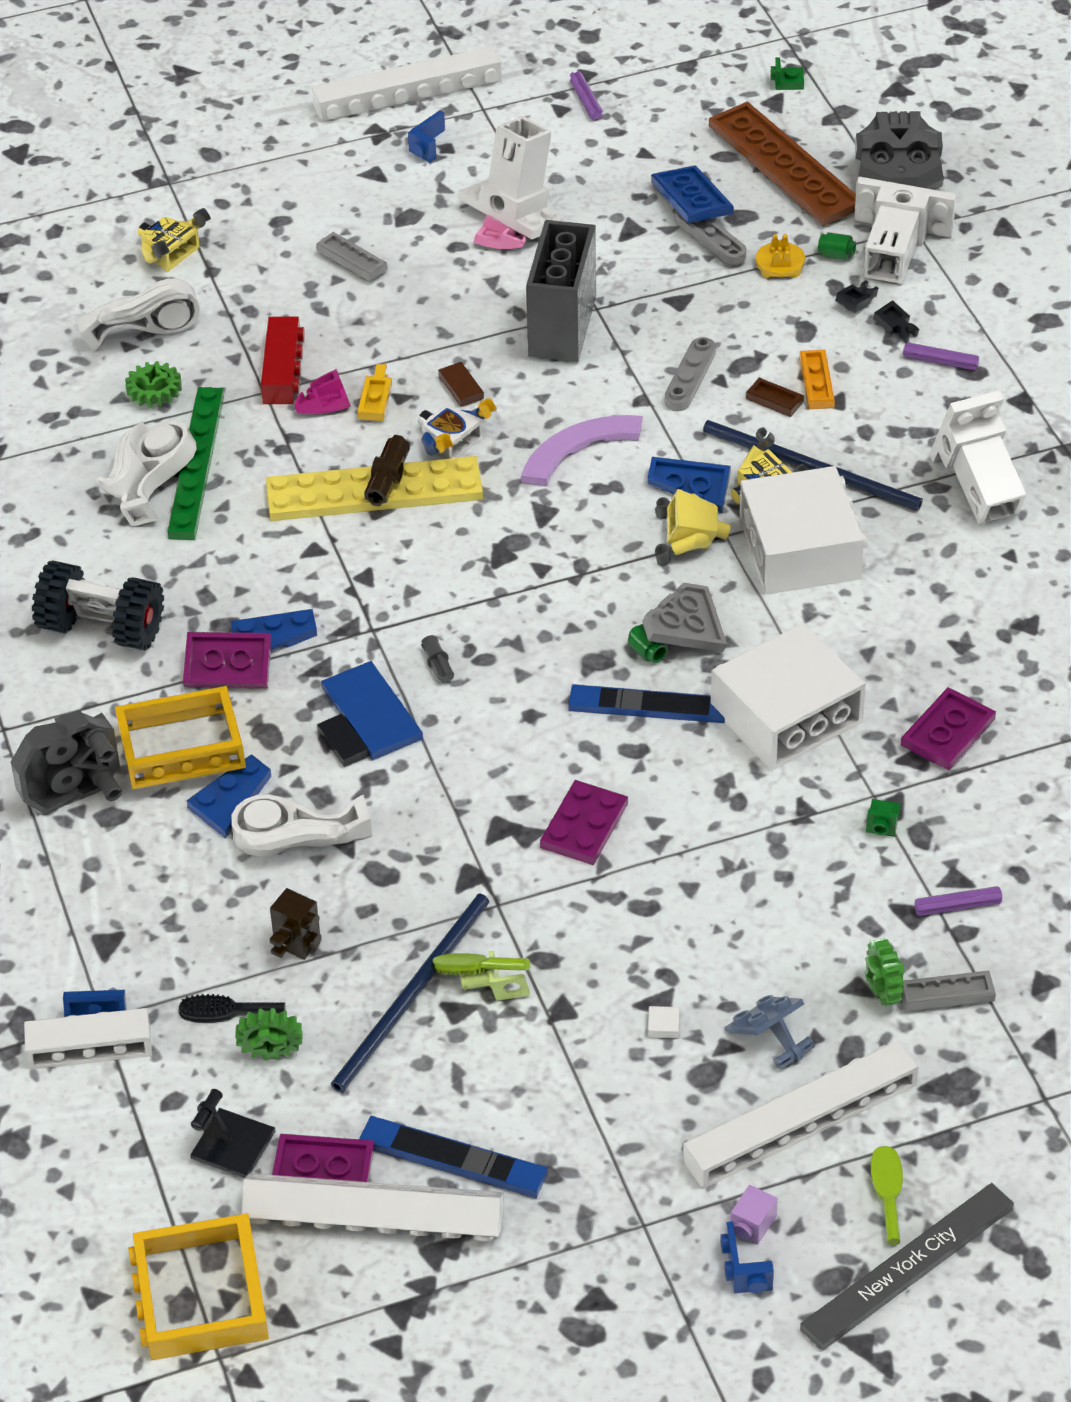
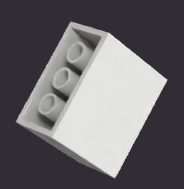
M836 466L741 481L739 520L765 594L861 579L862 568L866 566L863 548H867V538L865 532L860 531L859 516L857 513H853L851 495H846L844 477L839 476Z
M801 623L711 671V704L724 716L725 724L773 771L861 724L864 714L866 683L804 623Z

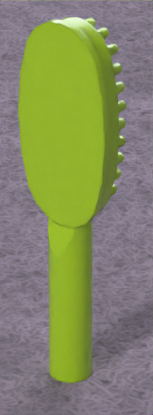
M454 953L440 955L433 959L437 972L440 974L442 970V974L446 972L447 975L449 972L450 975H453V972L455 975L458 973L459 975H462V973L464 975H467V973L469 975L472 973L476 975V970L481 974V969L482 972H485L486 969L527 971L530 968V960L528 958H486L485 955Z
M881 1146L872 1153L871 1177L876 1193L882 1199L884 1205L887 1242L891 1246H896L900 1244L896 1198L902 1189L903 1170L898 1153L889 1146Z

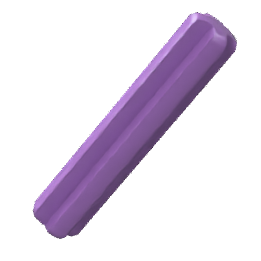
M580 71L572 72L570 74V82L592 120L601 119L603 117V110Z
M910 342L905 343L903 348V356L906 358L973 371L977 370L979 365V356Z
M994 886L917 898L914 902V908L918 916L995 905L1002 902V892L1000 887Z

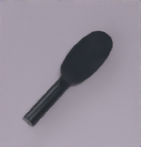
M197 994L196 996H186V999H182L179 1005V1015L186 1021L215 1023L230 1020L236 1014H247V1012L258 1014V1009L261 1008L264 1011H270L271 1008H275L276 1013L280 1014L282 1011H286V1003L234 1002L229 996H219V994L216 996L214 994H201L199 996Z

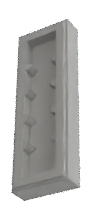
M332 232L316 243L318 252L370 282L388 270L387 262L335 232Z
M990 971L903 980L904 987H902L903 993L901 994L904 1011L995 1001L996 998Z

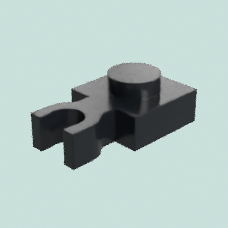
M867 280L863 281L860 287L851 284L837 292L835 301L847 310L855 313L870 304L871 299L877 296L879 288L877 286L867 288L869 283Z
M893 300L874 312L873 319L890 335L897 331L905 343L909 342L910 335L907 332L912 333L915 337L918 336L920 329L913 323H909L910 315Z

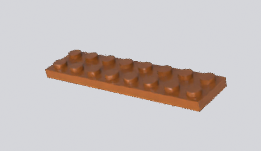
M748 101L709 118L710 128L823 226L855 212L856 194Z

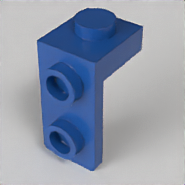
M439 110L408 131L409 152L429 163L436 159V139L434 138L445 131V115L443 111Z
M733 1221L726 1222V1234H720L722 1254L728 1253L729 1261L724 1262L726 1281H732L734 1293H762L773 1290L774 1270L772 1261L739 1264Z

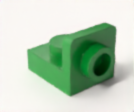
M775 57V66H771L770 78L775 80V89L804 90L803 68H781L780 57Z
M872 799L867 814L866 832L895 837L901 803Z

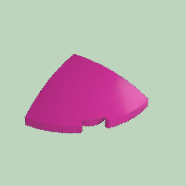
M337 369L324 374L310 383V387L306 391L307 396L305 397L304 393L301 392L295 402L297 413L323 414L351 406Z

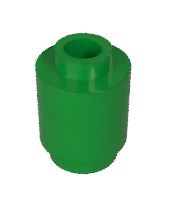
M830 232L820 235L818 242L819 254H823L827 258L849 260L850 256H854L856 241H853L851 235Z
M643 624L637 625L630 630L628 645L644 660L658 663L664 659L668 652V646L665 643L648 641Z

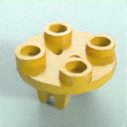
M774 234L771 243L762 246L757 251L755 262L758 269L761 270V275L765 278L788 276L795 278L801 274V270L805 265V254L797 245L788 242L787 234H783L781 240H778V236Z

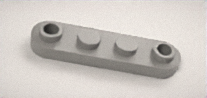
M675 209L676 223L722 261L735 266L746 260V246L712 218L687 223Z
M699 337L694 339L689 345L665 392V405L668 409L683 411L690 406L716 355V344L713 340L707 337Z

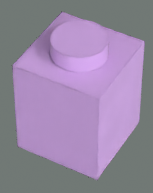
M749 1184L731 1211L730 1221H733L735 1234L741 1239L759 1244L777 1217L778 1198Z

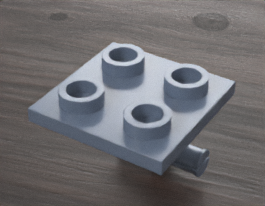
M767 995L756 1002L757 1006L750 1011L745 1010L736 1014L733 1017L734 1021L724 1027L727 1033L759 1035L770 1028L786 1050V1052L774 1058V1063H777L775 1065L779 1070H782L792 1062H799L805 1053L815 1048V1043H812L814 1041L810 1037H806L798 1044H795L783 1020L784 1017L804 1005L803 1000L798 998Z

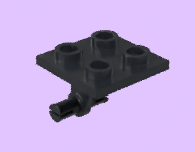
M211 1089L206 1100L199 1103L197 1107L198 1113L190 1123L193 1129L197 1131L203 1130L204 1132L190 1154V1158L245 1178L252 1172L276 1131L275 1127L222 1108L216 1110V1106L223 1097V1094L217 1089Z

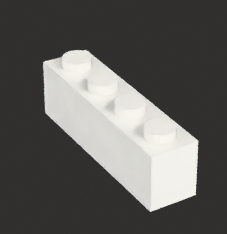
M133 1008L124 1011L99 1012L97 1014L79 1016L70 1015L61 1018L37 1019L24 1022L25 1053L29 1070L152 1056L151 1025L148 1008Z

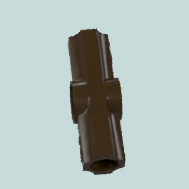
M394 435L392 438H388L380 457L376 456L373 460L371 478L364 492L365 499L371 505L381 506L383 503H387L394 485L401 482L404 462L410 450V442L406 441L401 435Z

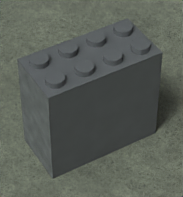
M545 220L526 284L528 357L579 362L596 299V225Z

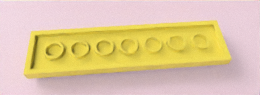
M477 456L404 463L401 482L394 485L387 503H383L381 506L371 505L364 496L365 489L371 478L372 466L266 477L270 521L483 500Z

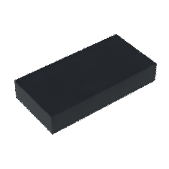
M343 714L317 724V731L344 767L369 756V749Z

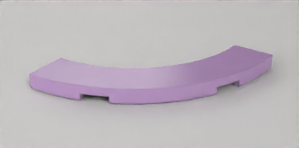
M615 415L580 422L561 430L543 442L530 456L524 466L521 483L547 486L553 472L560 465V461L566 455H572L588 447L591 442L639 440L643 416Z

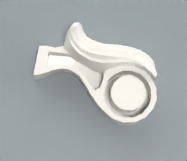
M168 278L158 281L141 294L120 298L100 306L78 318L77 323L82 337L91 351L94 352L101 345L105 336L116 328L129 327L154 334H175L185 331L199 317L200 307L194 288L188 282L181 279Z
M175 420L165 421L149 430L141 421L118 440L115 448L114 465L109 477H96L94 479L95 483L113 496L122 499L120 509L131 526L157 521L158 516L149 503V497L157 487L178 473L194 457L197 449L196 441L183 422Z
M270 794L255 795L247 798L238 804L232 813L233 839L237 847L246 854L256 857L273 856L293 847H323L348 843L355 839H364L372 836L371 818L364 795L359 796L346 809L334 815L317 814L292 800Z

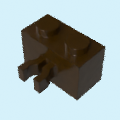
M286 888L270 907L273 935L269 941L274 945L271 949V954L282 958L288 952L305 960L311 951H315L319 947L322 939L317 901Z

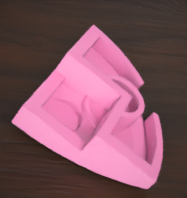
M487 215L483 226L476 233L473 243L496 249H516L524 246L526 236L521 233L519 235L517 231Z

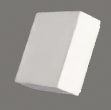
M649 1006L648 1037L679 1038L680 1007Z

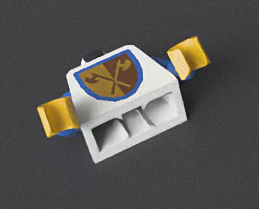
M487 398L478 404V408L472 411L459 410L449 405L444 406L435 414L427 410L422 411L418 417V423L422 425L421 441L426 453L430 456L436 454L441 459L459 458L483 439L482 420L490 418L491 412L497 410L492 399Z

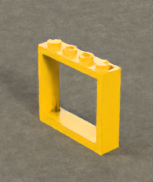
M227 686L115 706L119 734L132 789L246 768L243 744ZM216 704H222V706L216 707ZM221 713L225 715L231 738L229 741L139 758L134 756L129 734L130 730ZM237 754L238 759L230 760L229 756ZM136 773H144V777L135 778Z
M248 1213L133 1233L134 1246L128 1247L130 1264L131 1266L137 1265L138 1273L132 1274L134 1292L141 1293L142 1300L136 1301L138 1321L145 1320L146 1327L139 1329L142 1347H149L151 1360L269 1340ZM239 1239L252 1316L157 1332L146 1255Z

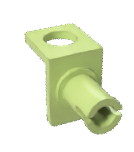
M489 951V957H495L494 951ZM481 969V974L476 970V975L474 973L471 975L469 973L467 975L462 973L461 975L464 991L490 986L496 1001L530 995V989L524 974L500 977L499 970L486 969L485 972H482ZM510 983H516L521 986L518 990L514 991L504 988L505 985Z

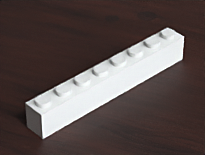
M489 46L312 86L313 106L321 122L500 82L502 81L501 61L493 47Z
M899 1041L890 1045H883L865 1057L853 1059L842 1068L828 1071L817 1080L801 1084L792 1092L774 1097L767 1104L756 1109H749L741 1116L729 1122H722L714 1129L702 1135L691 1137L687 1142L683 1143V1162L702 1189L916 1086L918 1065Z
M249 1173L244 1178L242 1214L248 1213L249 1218H251L250 1222L256 1224L270 1223V1220H282V1224L286 1226H301L302 1222L314 1223V1227L330 1229L333 1228V1224L346 1225V1229L350 1231H364L365 1227H376L378 1232L388 1234L397 1233V1229L410 1230V1234L415 1236H427L429 1232H442V1237L461 1238V1234L474 1235L476 1240L491 1241L493 1236L498 1237L502 1231L504 1192Z

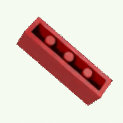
M299 316L268 317L261 379L263 404H294L295 394L300 392V381L297 376H301V361H298V359H303V344H300V342H305V328L300 327Z

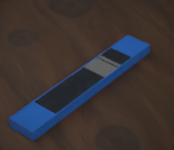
M572 684L569 711L725 723V717L711 704V695Z
M370 1115L359 1138L360 1140H374V1151L536 1199L548 1174V1167Z

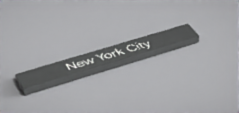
M991 1182L801 1322L800 1330L822 1351L1012 1211L1014 1202Z

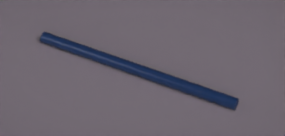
M707 420L703 427V432L748 449H751L753 445L756 446L759 442L754 436L711 420ZM776 444L764 447L763 449L764 451L769 449L781 461L794 466L804 464L809 470L833 466ZM836 467L839 476L844 477L845 484L916 511H919L923 499Z
M481 893L476 895L331 1082L334 1090L342 1093L436 973L437 969L433 964V959L440 955L450 954L487 907L489 899Z

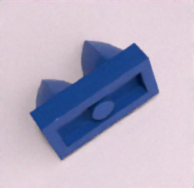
M112 987L108 990L64 992V1017L127 1010L125 990H118Z

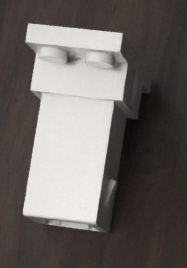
M524 116L497 126L489 178L460 190L459 200L486 215L492 216V218L530 239H535L541 235L545 220L564 222V216L557 213L554 209L547 207L549 189L543 186L552 134L551 130Z
M858 177L856 182L854 221L874 224L865 247L864 277L902 284L916 245L923 246L926 234L952 237L956 194ZM885 260L881 271H878L882 261ZM893 262H896L894 272L891 274Z
M1000 390L950 403L929 453L932 463L942 461L946 469L954 468L978 525L1018 514L1026 498V492L1002 440L1006 429L998 413L1004 401Z

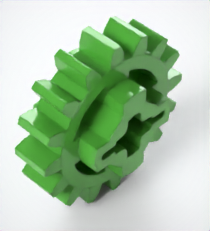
M159 361L152 365L145 362V367L142 368L137 365L136 372L129 371V377L125 378L127 396H130L132 402L138 400V406L148 403V408H151L153 404L162 407V402L172 403L171 397L178 398V391H182L181 375L177 373L176 367L169 369V363L161 366Z
M882 938L870 941L867 944L868 951H866L868 957L865 958L866 980L871 985L872 992L876 993L877 999L880 998L882 1005L897 1004L899 1001H902L901 994L903 993V976L905 973L903 962H900L897 951H893V946L889 945L888 939Z
M262 1008L258 1009V1014L247 1012V1018L240 1017L239 1024L236 1025V1046H242V1053L251 1052L252 1058L261 1055L263 1060L268 1058L279 1060L282 1054L290 1057L291 1051H298L299 1045L302 1044V1023L297 1022L296 1016L287 1017V1011L285 1010L280 1014L276 1013L275 1008H271L270 1011H264Z

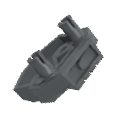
M897 111L890 113L876 112L870 124L861 132L856 133L855 156L857 160L861 161L858 177L932 190L939 189L943 186L944 181L940 160L943 149L942 132L929 126L921 117L920 111H909V113L907 111H900V113H897ZM883 158L885 161H878L877 159ZM914 158H921V160L916 161Z
M77 710L54 718L55 723L35 726L25 735L11 760L17 792L26 804L45 815L77 797L82 800L102 791L106 800L115 801L123 793L122 788L113 777L120 769L115 732L103 713L92 717Z

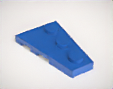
M652 457L648 472V484L675 494L677 489L690 494H696L701 499L715 504L718 507V512L723 514L731 466Z
M313 609L231 621L232 633H271V651L282 646L288 648L317 636Z
M252 754L245 758L246 768L227 771L186 800L187 808L225 839L231 832L232 813L236 806L243 800L258 795L272 777L271 769Z

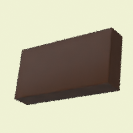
M462 362L438 369L439 378L460 407L484 399L483 390Z
M760 377L746 391L747 400L789 417L804 402V395Z

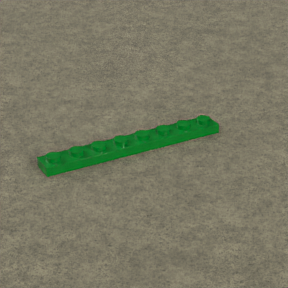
M197 388L189 431L196 441L197 449L194 457L180 470L168 527V539H196L224 400L223 388Z

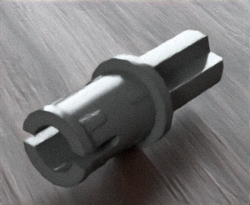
M426 636L422 639L421 646L428 657L427 664L433 668L438 680L442 681V683H448L449 680L454 678V673L448 663V654L442 650L436 636Z

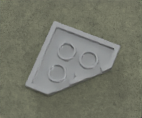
M682 583L673 594L670 593L654 610L651 609L646 613L642 621L648 641L723 652L727 646L708 586Z

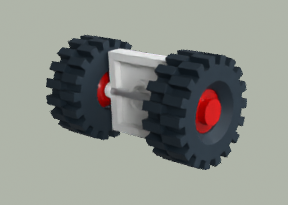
M52 560L43 566V572H40L38 576L39 582H36L34 587L36 592L32 597V600H34L32 619L35 620L34 624L37 628L67 633V631L72 629V625L75 624L76 616L112 623V628H114L112 636L115 638L114 642L117 645L144 651L151 647V641L154 642L155 634L159 632L160 628L158 626L163 618L161 613L164 611V605H162L164 601L162 593L164 590L160 583L132 577L128 578L127 582H124L123 589H119L113 585L101 586L85 580V578H82L84 575L83 570L77 565Z

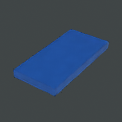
M696 165L651 174L652 184L687 223L734 214V206Z
M372 661L321 681L322 689L338 712L344 715L367 746L372 760L423 739V732Z

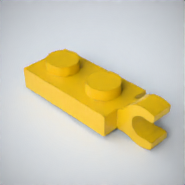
M376 364L374 376H366L357 411L358 419L384 421L392 388V378H389L388 374H386L387 364Z

